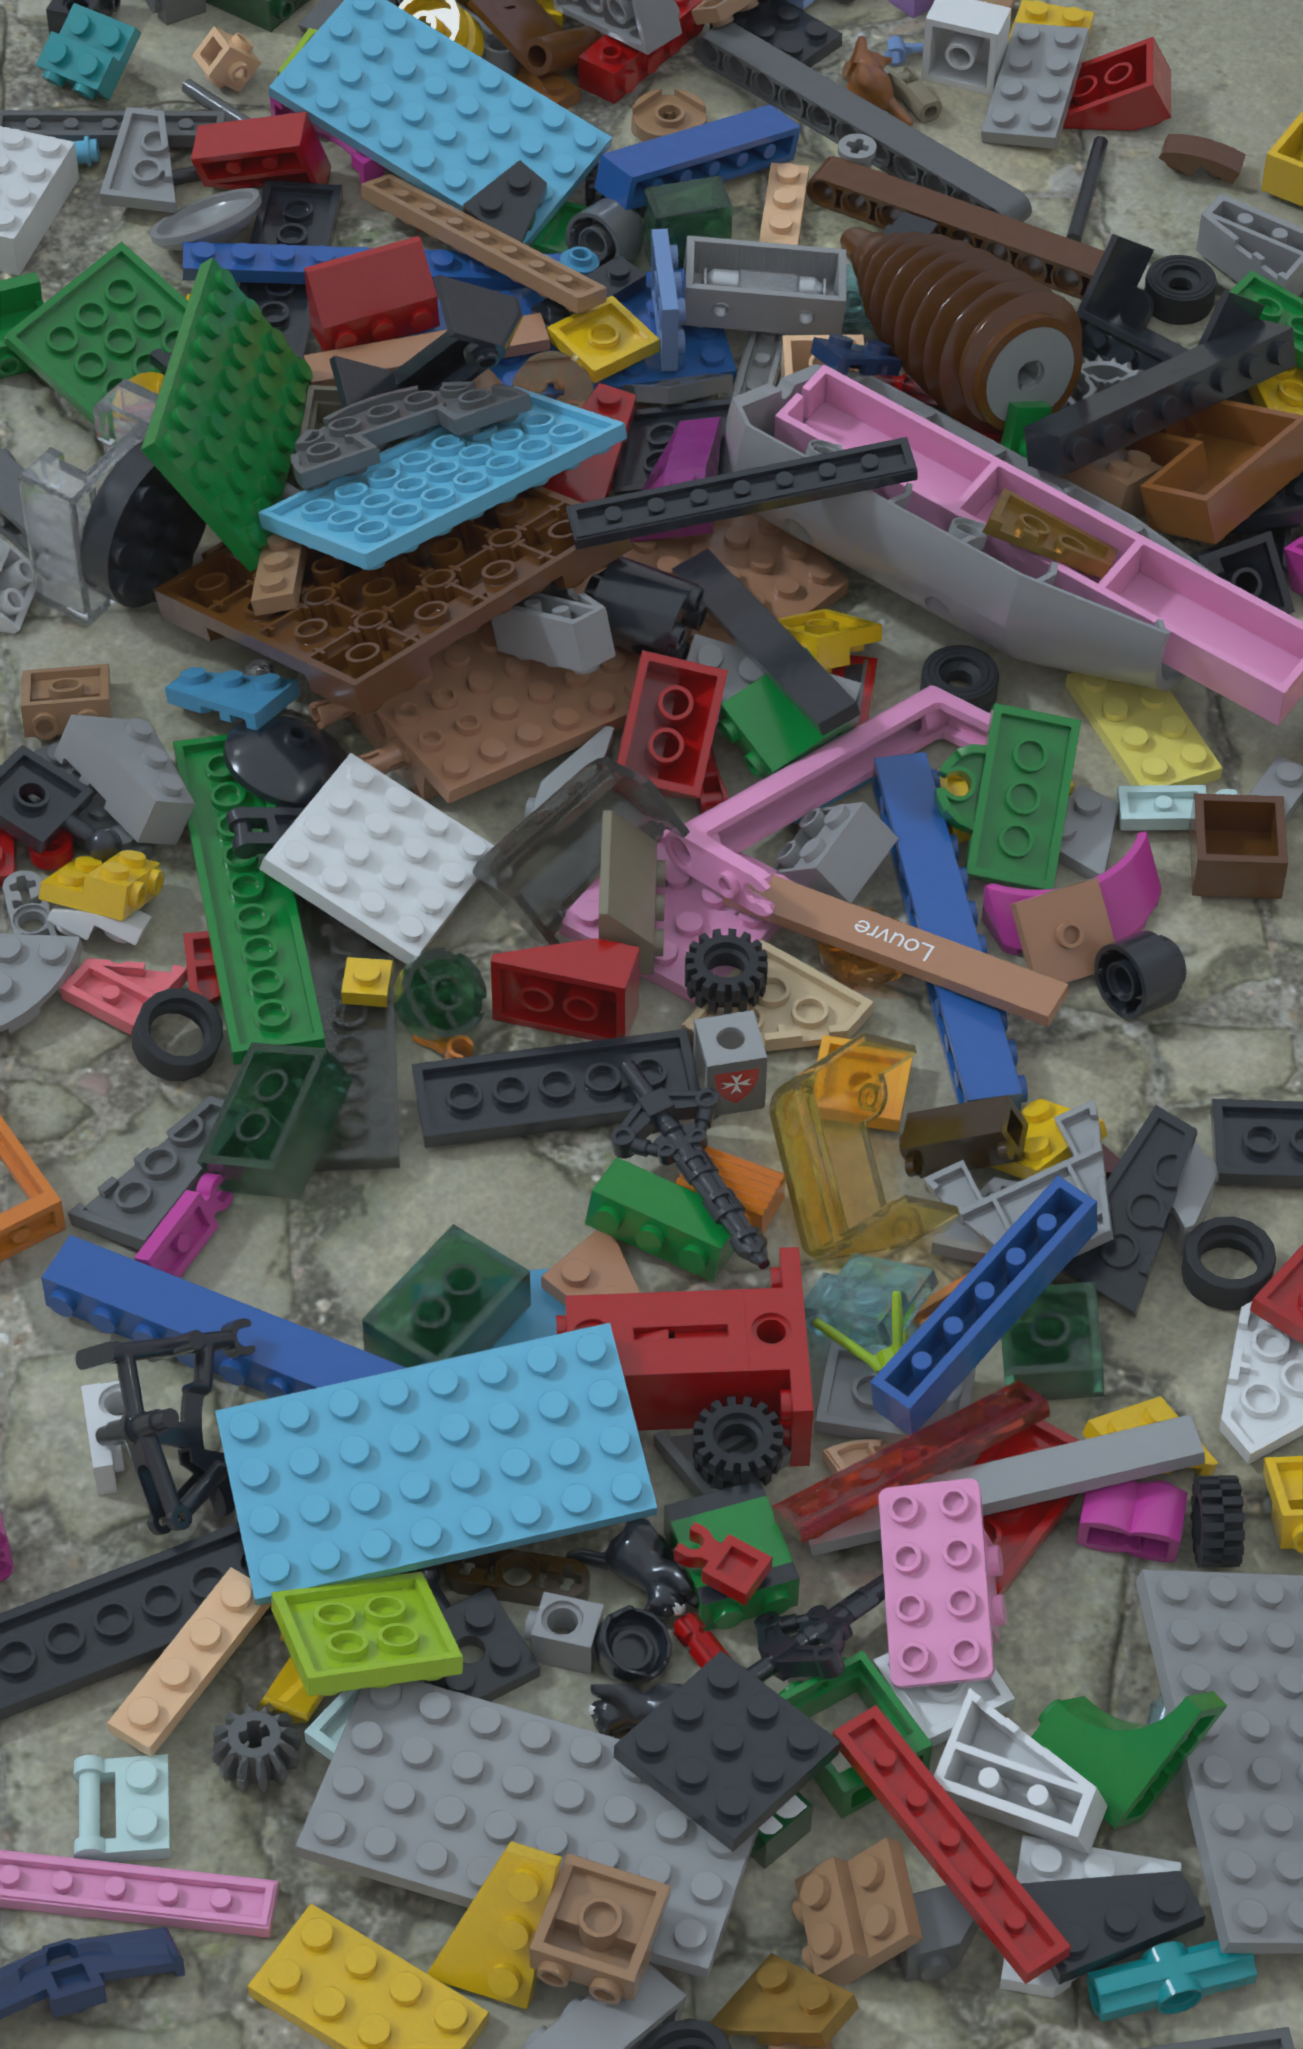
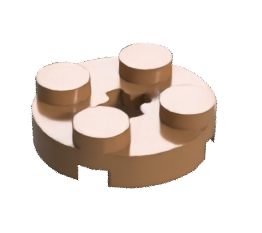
M662 89L647 92L639 97L633 105L631 119L632 134L642 142L705 124L707 123L705 103L697 95L681 89H674V95H662Z

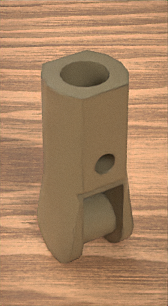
M906 66L903 72L898 74L894 71L888 73L894 90L893 94L903 101L923 124L938 119L941 114L942 105L923 84L912 66Z

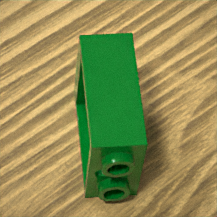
M863 1650L849 1658L842 1657L845 1670L841 1675L832 1679L812 1677L805 1682L797 1680L787 1685L779 1693L781 1697L810 1718L857 1692L869 1709L875 1705L879 1708L926 1768L930 1769L932 1743ZM830 1762L813 1778L841 1819L877 1800L876 1796L853 1767L839 1773Z

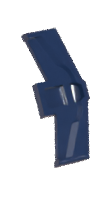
M167 1927L79 1939L67 1938L43 1945L41 1949L0 1968V2020L43 1999H46L54 2018L69 2013H79L89 2007L107 2002L103 1981L173 1972L175 1977L185 1976L184 1961Z

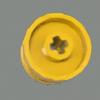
M404 0L399 6L402 10L480 57L484 52V34L480 23L454 0Z

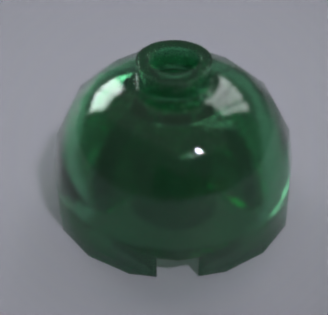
M437 947L415 956L398 972L393 986L394 1010L403 1026L410 1033L425 1041L444 1042L471 1032L483 1018L484 1012L481 1013L482 999L487 998L486 985L480 970L469 957L462 953L455 955L450 951H443L446 948Z

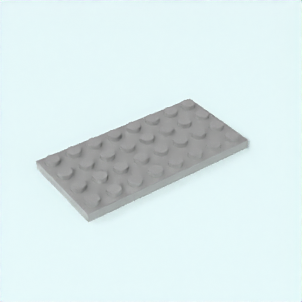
M1142 1569L1135 1581L1166 1715L1171 1713L1186 1696L1214 1691L1228 1705L1194 1752L1186 1757L1179 1770L1221 1952L1303 1954V1575Z
M411 1681L392 1684L385 1688L369 1687L360 1690L295 1845L296 1857L467 1908L511 1841L561 1856V1867L566 1854L570 1853L671 1885V1896L653 1941V1954L650 1962L708 1979L758 1830L732 1852L613 1758L614 1745L621 1739L424 1682Z

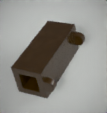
M1009 1095L907 1113L904 1131L899 1138V1150L905 1160L906 1174L909 1177L919 1176L924 1178L961 1160L965 1162L968 1170L1019 1162L1022 1160L1029 1124Z

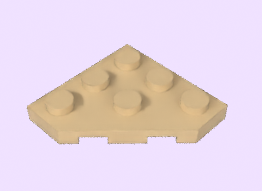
M760 940L762 950H766L768 955L766 992L764 997L759 996V1003L755 1007L747 1003V1011L754 1010L766 1052L821 1045L823 1035L850 1039L873 1014L874 1002L766 941ZM735 967L726 977L738 976L743 971ZM708 1003L702 1008L697 1007L682 1023L681 1030L687 1029L689 1040L694 1043V1019L724 1015V1008L718 1007L716 1014L708 1012ZM737 1007L732 1008V1013L739 1012Z

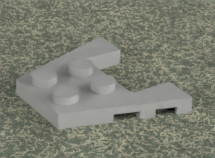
M1093 1099L1054 1117L1056 1126L1073 1157L985 1198L981 1196L963 1160L924 1177L930 1193L991 1248L1057 1175L1097 1201L1098 1231L1074 1257L1114 1239L1099 1115Z

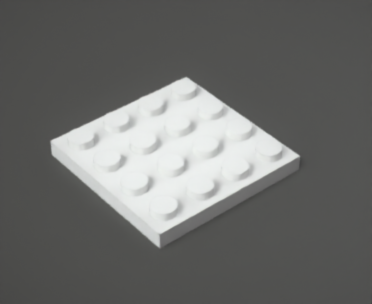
M350 753L264 857L259 869L412 968L493 862L499 848Z

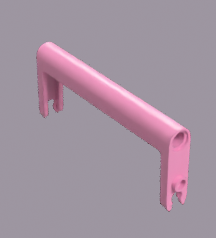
M926 687L668 832L664 841L666 852L672 863L682 872L760 916H769L775 910L774 903L751 890L749 884L757 891H767L771 888L768 883L772 881V875L738 853L803 817L810 810L824 805L873 777L874 758L912 754L938 739L947 740L959 747L970 744L985 745L991 714L939 687Z

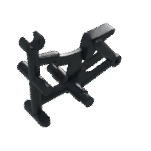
M246 1318L227 1322L222 1326L221 1331L202 1333L199 1330H192L172 1337L122 1343L119 1341H109L81 1349L76 1353V1365L80 1370L93 1369L108 1364H116L124 1415L121 1419L111 1421L107 1425L99 1427L95 1433V1438L101 1446L126 1444L150 1512L147 1520L148 1528L154 1535L159 1536L168 1534L171 1530L181 1531L189 1528L192 1523L193 1514L208 1498H210L214 1513L218 1518L229 1515L235 1509L224 1453L204 1449L202 1407L204 1396H207L213 1388L214 1351L224 1350L225 1354L231 1358H241L251 1355L256 1351L255 1345L243 1346L237 1339L239 1329L251 1326V1321ZM195 1354L193 1382L182 1387L180 1422L179 1415L173 1408L144 1411L136 1361L148 1360L154 1363L175 1356ZM161 1445L180 1448L177 1450L180 1465L192 1473L191 1477L178 1491Z

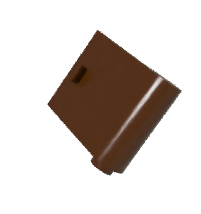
M470 0L467 4L531 74L537 76L578 67V56L602 37L600 31L588 25L564 31L536 0Z

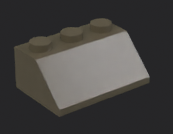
M603 810L599 939L640 947L639 974L654 975V956H663L664 929H655V921L664 922L665 894H656V887H665L666 860H657V841L612 810Z

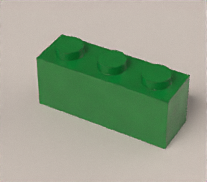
M616 1157L591 1191L585 1225L706 1280L714 1282L734 1253V1249L729 1243L731 1236L722 1225L714 1222L703 1206V1199L698 1193Z

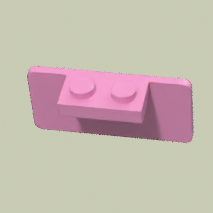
M973 1478L883 1489L879 1494V1512L890 1679L892 1683L899 1689L990 1679L995 1672L993 1643H1000L999 1626L1007 1625V1609L1004 1595H997L995 1576L1003 1575L1002 1552L999 1545H993L984 1530L982 1495L979 1483Z

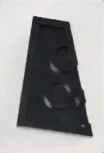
M1181 1871L1020 1883L1071 1945L1069 1957L1050 1968L1059 1985L1204 1925L1206 1917Z

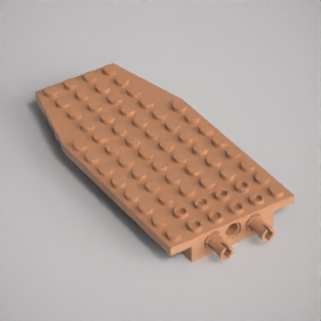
M755 514L714 521L712 534L630 542L632 550L622 555L673 574L671 570L673 567L708 548L776 619L828 609L848 592L849 580L816 548ZM601 568L600 570H598L597 572H595V573H593V574H598V573L602 572L603 570H605L606 568ZM592 575L585 578L579 586L574 587L576 595L584 593ZM708 614L699 631L693 629L688 640L690 648L695 634L737 646ZM489 620L481 625L480 629L475 633L465 635L447 646L446 650L441 654L429 657L428 660L432 674L419 681L413 689L401 692L385 702L379 710L362 716L340 704L323 698L309 704V713L313 723L317 724V727L320 729H324L344 718H349L376 748V750L357 756L358 758L383 774L396 771L423 800L426 801L441 795L450 804L584 745L605 726L614 727V731L623 728L640 655L614 646L616 656L599 664L600 668L588 674H576L574 670L562 667H548L542 662L530 659L520 660L515 655L499 652L492 621Z

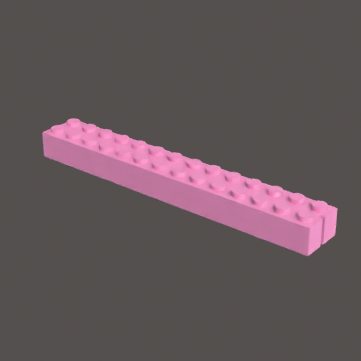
M823 365L802 387V395L796 393L775 415L774 438L803 454L806 452L808 443L816 439L842 445L844 450L907 437L918 470V480L908 482L913 484L906 510L947 533L952 520L958 517L986 524L1003 489L1006 488L1118 549L1112 566L1103 578L1089 576L1081 573L1076 568L988 535L982 552L1035 579L1047 573L1051 561L1058 563V569L1053 586L1153 626L1157 619L1163 620L1165 628L1171 631L1165 648L1162 663L1277 726L1303 696L1302 621L836 370ZM907 482L871 489V491L889 500L902 494Z

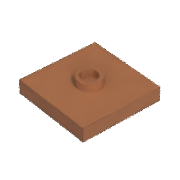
M1091 878L1010 904L1027 968L1064 983L1095 974L1094 963L1098 951L1103 946L1115 942L1098 878Z

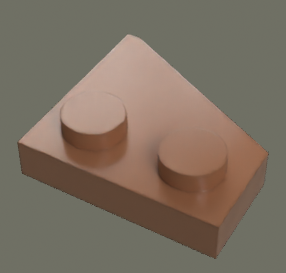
M599 1230L593 1232L541 1276V1288L565 1307V1295L640 1293L616 1239Z

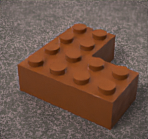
M1223 400L1130 444L1131 450L1144 452L1151 457L1152 462L1163 466L1162 469L1140 486L1149 527L1155 531L1168 533L1171 536L1194 539L1205 544H1216L1223 540L1228 533L1248 519L1253 512L1273 498L1277 492L1294 478L1298 477L1303 471V415Z

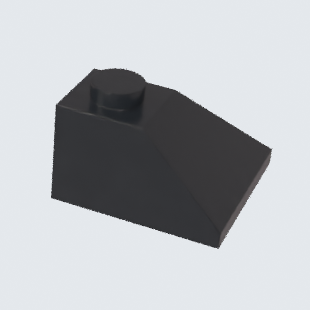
M1271 531L1213 546L1189 555L1218 577L1287 614L1295 612Z

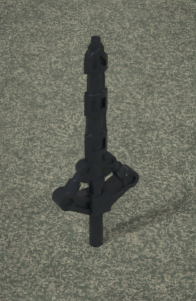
M627 1060L623 1062L619 1067V1072L636 1095L638 1102L621 1125L611 1133L610 1138L614 1155L621 1159L631 1158L634 1155L648 1157L649 1155L657 1157L662 1165L676 1163V1167L687 1183L693 1186L703 1199L702 1204L714 1222L722 1225L731 1236L729 1243L736 1254L757 1265L760 1269H766L770 1265L766 1249L767 1238L760 1228L751 1226L744 1215L746 1208L731 1188H727L718 1174V1168L706 1151H704L708 1146L707 1130L711 1128L713 1120L718 1118L722 1112L719 1093L712 1088H705L700 1091L664 1090L663 1088L654 1090L635 1061ZM695 1119L694 1124L681 1126L679 1123L680 1120ZM651 1133H660V1136L653 1143L651 1140L646 1139Z
M884 1573L865 1586L858 1588L828 1610L824 1605H817L802 1615L793 1613L780 1616L775 1611L759 1615L755 1619L754 1625L758 1634V1650L761 1659L746 1670L762 1682H765L772 1676L784 1682L790 1677L832 1679L841 1675L845 1670V1664L841 1656L845 1647L844 1641L853 1635L850 1624L871 1611L885 1599ZM797 1632V1634L793 1637L787 1635Z

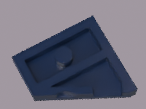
M830 334L829 339L818 337L813 339L810 353L826 366L843 375H848L849 368L860 369L859 373L863 375L899 376L903 360L898 359L890 351L891 346L886 343L867 340L866 346L853 344L854 340L852 338L839 334Z

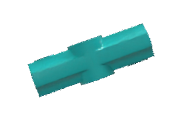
M1219 1940L1187 1948L1182 1942L1172 1941L1152 1947L1139 1960L1088 1972L1086 1983L1095 2016L1099 2017L1101 2022L1156 2008L1162 2014L1180 2013L1196 2006L1204 1996L1254 1984L1258 1974L1253 1953H1222Z

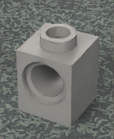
M544 1592L539 1609H530L524 1630V1640L531 1641V1653L536 1661L541 1664L592 1674L597 1657L594 1645L599 1626L604 1620V1604ZM566 1629L571 1631V1633L560 1635L554 1633V1631Z

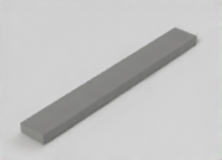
M1190 1414L800 1507L811 1554L812 1556H817L880 1541L879 1494L885 1488L973 1478L981 1487L983 1516L1204 1464L1205 1452Z

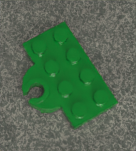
M994 703L991 709L986 744H970L956 749L942 764L937 776L945 779L952 775H958L968 785V793L964 796L952 795L946 788H936L934 790V800L941 816L954 828L970 834L965 862L968 878L1020 889H1054L1081 720Z

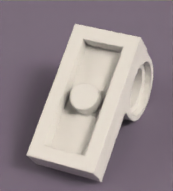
M119 1381L81 1386L97 1493L98 1495L118 1492L115 1472L125 1471L121 1448H126V1444L101 1446L95 1438V1433L99 1427L122 1418L123 1415H117L124 1413Z

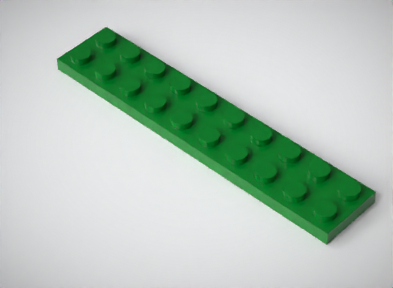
M228 734L173 741L177 772L195 802L187 825L233 1065L326 1052L325 1036L294 891L259 869L267 854H258L249 859H239L235 856L232 846V839L235 835L229 831L226 821V814L237 807H276V805L251 794L230 774L223 757V747ZM252 829V832H262V829Z

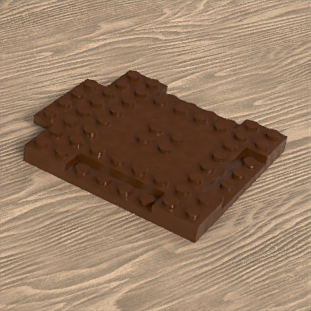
M537 486L517 494L516 498L510 502L499 503L484 511V514L479 518L466 520L452 527L448 534L435 536L419 544V547L412 552L401 553L385 561V565L379 569L363 570L346 561L335 559L333 556L318 550L307 548L298 609L255 616L251 597L257 569L249 572L223 542L201 553L203 561L153 589L164 620L210 642L227 637L306 675L311 691L364 716L379 710L385 702L401 692L413 689L419 681L432 674L428 660L429 657L441 654L450 644L465 635L475 633L480 629L481 625L497 615L509 612L515 604L531 594L543 591L549 583L565 590L577 587L585 578L601 568H606L609 563L626 554L632 548L630 540L626 539L576 550L567 518L566 506L581 502L542 486Z

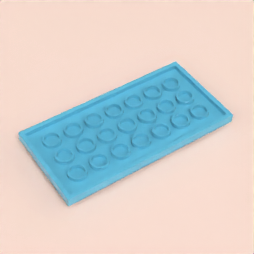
M344 0L269 86V96L296 113L307 112L311 122L422 191L462 212L464 203L521 160L547 182L545 199L542 206L537 209L531 231L528 230L523 244L530 246L599 162L601 154L606 153L612 144V137L388 0Z
M515 386L514 388L530 395L532 410L518 414L519 417L516 420L508 423L495 422L481 427L480 432L471 436H457L440 424L427 429L421 436L409 438L380 452L381 463L367 467V471L360 475H344L329 480V484L323 488L315 490L305 489L258 512L262 529L303 544L310 549L333 556L335 559L356 565L363 570L379 569L385 565V561L401 553L412 552L419 547V544L435 536L448 534L452 527L466 520L481 517L484 511L499 503L510 502L516 498L517 494L531 487L544 485L548 482V478L562 471L575 469L580 465V462L594 455L610 451L611 446L627 439L625 423Z
M610 1323L215 1411L256 1605L271 1603V1592L391 1576L657 1515V1504Z

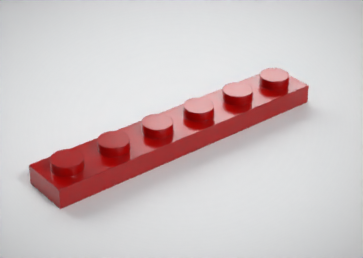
M876 1705L833 1731L832 1736L840 1741L839 1751L1025 1984L1069 1957L1071 1945Z

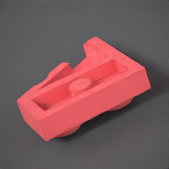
M87 958L60 987L62 1000L131 1035L143 1003L157 992L169 988L180 989L188 981L187 968L173 965L171 972L146 970L145 963L126 961L124 963H114L106 959Z

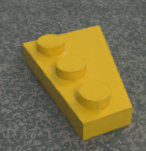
M511 1841L427 1974L442 1983L528 2009L534 1998L538 1978L537 1970L530 1968L529 1948L559 1875L562 1857Z

